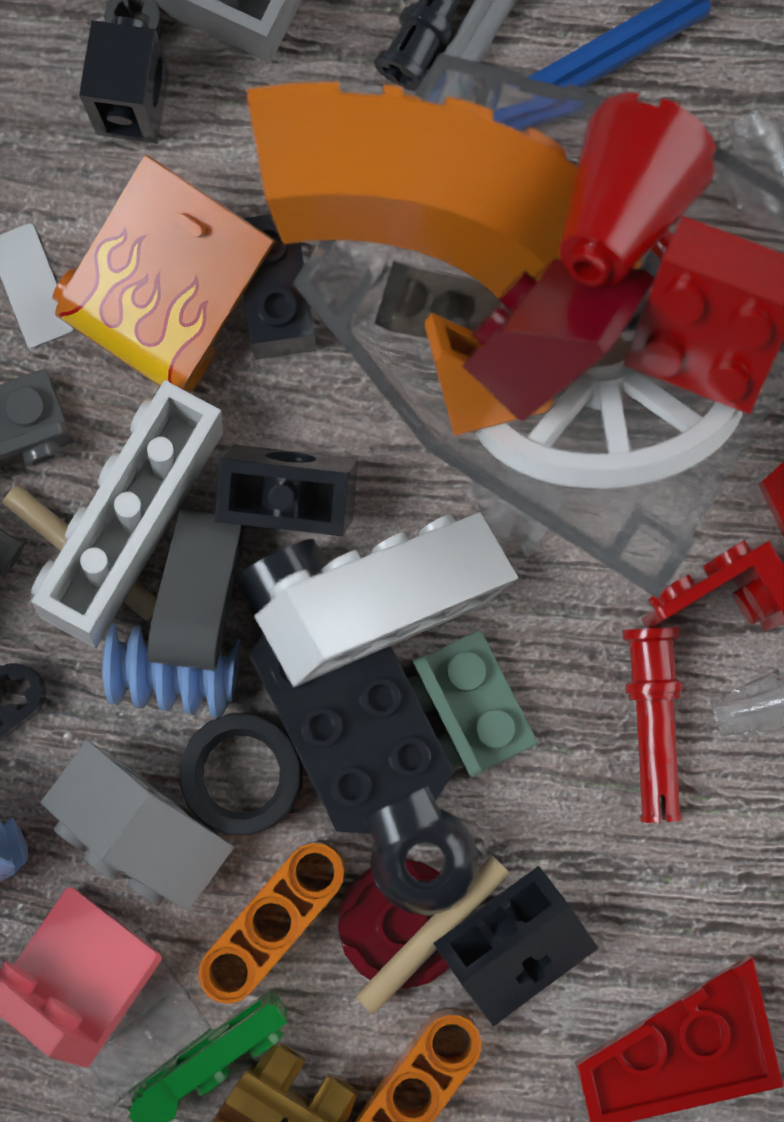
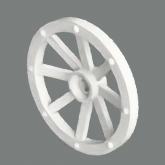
M619 336L608 354L567 386V390L527 438L513 430L506 422L475 430L474 432L483 446L493 456L514 470L532 478L570 487L617 488L661 480L678 474L703 461L730 438L738 426L743 412L715 401L709 412L704 417L700 416L649 380L657 378L624 366L623 363L633 337L625 340ZM635 399L677 428L682 434L652 447L630 451L623 406ZM584 406L601 410L608 454H582L550 448Z

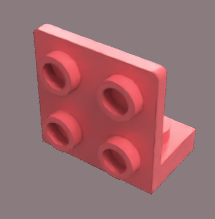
M68 887L64 890L16 962L13 964L5 961L1 966L0 1016L48 1057L89 1068L161 962V954L79 890Z

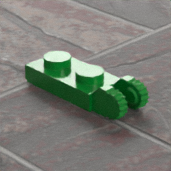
M269 990L148 1077L145 1084L140 1083L139 1088L134 1090L135 1095H132V1105L128 1108L130 1112L128 1119L130 1118L132 1122H170L176 1117L179 1100L192 1090H195L198 1096L208 1093L229 1076L230 1070L227 1065L248 1051L251 1057L254 1058L274 1046L284 1035L280 1028L287 1023V1008L276 992Z

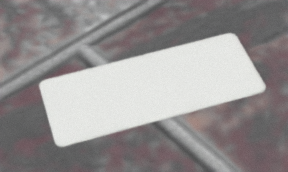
M28 223L0 234V277L27 346L32 348L71 333L74 328L55 316L58 302L52 299V295L57 283L34 225Z

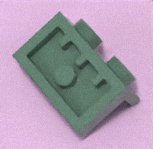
M481 629L427 656H422L412 661V666L417 675L409 678L408 681L424 713L435 710L445 730V733L437 736V739L453 771L463 767L468 778H472L488 768L538 744Z

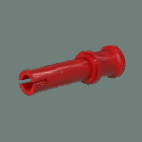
M680 627L622 630L623 640L629 642L631 659V681L625 684L626 694H629V700H636L642 810L640 822L661 823L660 796L662 820H666V822L682 821L679 801L674 698H680V692L683 691V682L676 679L674 640L680 637Z

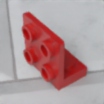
M743 540L703 565L702 568L708 578L700 583L695 584L690 574H687L647 599L654 611L641 618L645 627L651 628L730 579H733L738 587V590L732 593L733 598L747 621L751 625L760 622L765 631L784 625V564L769 541L751 550L746 540Z

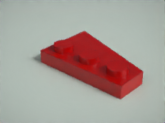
M750 955L575 1062L589 1122H633L784 1087L754 959Z

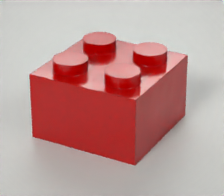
M682 215L662 259L623 365L750 415L784 340V254Z

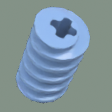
M112 622L106 636L102 664V679L107 701L110 704L119 705L129 688L134 707L144 708L155 691L159 709L170 711L178 696L181 695L185 713L195 715L204 698H207L211 717L219 718L223 715L229 702H232L240 662L241 640L236 639L228 656L221 655L220 651L215 671L172 666L148 661V645L144 643L141 626L134 625L127 641L119 642L116 623Z

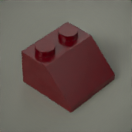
M553 259L534 277L527 270H524L498 297L497 300L505 306L504 309L500 305L497 306L472 332L471 336L478 342V345L462 367L523 423L608 354L655 281V278L646 269L632 268L620 282L614 285L589 286L574 279L561 259Z

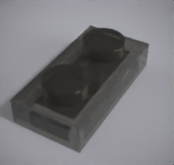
M393 260L374 324L388 331L428 339L424 322L431 312L449 321L452 318L463 317L466 322L484 319L493 309L499 305L501 306V303L488 288L474 278Z

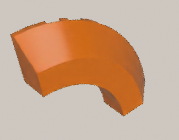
M340 82L289 83L247 89V100L265 199L283 244L305 241L345 240L385 244L416 251L462 270L478 280L497 298L522 271L527 270L534 277L553 259H561L559 247L577 166L566 159L565 148L547 135L531 127H528L522 133L512 127L493 121V110L472 102L446 96L442 105L422 101L416 96L403 94V87L384 84L382 95L340 92ZM641 260L633 268H639L642 265Z

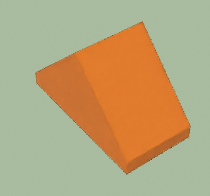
M431 312L424 324L453 435L456 436L517 420L507 408L462 367L478 345V342L471 336L473 331ZM553 398L532 415L547 412L554 403Z

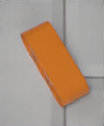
M313 841L303 844L294 851L209 949L199 965L198 973L201 988L208 997L218 1003L226 1004L243 1000L255 989L339 890L345 875L343 857L335 847L326 842ZM310 853H321L328 857L334 867L332 882L321 889H310L305 886L299 879L297 872L298 864L302 857ZM276 903L285 907L291 918V928L286 935L275 939L261 934L257 928L255 918L256 912L262 905ZM230 953L242 958L248 970L247 980L239 987L230 988L223 986L217 981L214 976L213 965L219 955Z
M444 1008L435 1011L421 1026L352 1122H434L472 1070L481 1054L482 1040L475 1021L466 1012L457 1008ZM448 1024L459 1025L469 1033V1044L466 1050L455 1057H445L439 1054L432 1044L435 1033L441 1027ZM409 1078H416L425 1082L431 1091L427 1103L416 1110H407L399 1106L393 1096L396 1086L401 1081Z

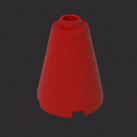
M624 92L606 98L593 112L586 127L559 247V255L571 276L580 283L589 286H610L620 282L709 187L716 171L712 159L716 152L714 139L702 122L678 103L662 98L659 105L656 106L638 102L637 99L641 93Z

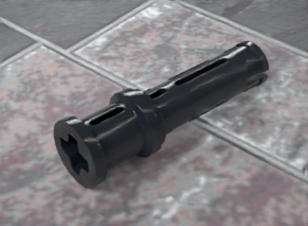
M419 0L417 3H411L408 7H405L399 16L401 27L388 50L380 51L374 60V65L379 73L404 89L410 91L422 90L427 82L425 71L438 48H444L452 37L450 21L462 0Z

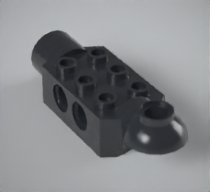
M314 538L298 542L277 551L244 569L234 577L262 634V637L249 653V656L336 832L372 835L374 842L370 866L375 885L389 903L410 914L430 916L448 911L467 896L476 880L479 860L474 837L459 818L438 808L436 800L454 771L391 646L293 687L255 616L275 598L271 589L278 582L302 570H307L310 577L322 574V569L327 563ZM423 842L432 843L439 847L444 858L440 873L428 880H421L412 876L405 864L409 850L416 844Z

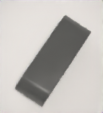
M187 508L179 510L151 622L148 643L149 662L208 671L216 670L235 586L234 577L238 573L245 525L215 522V512Z

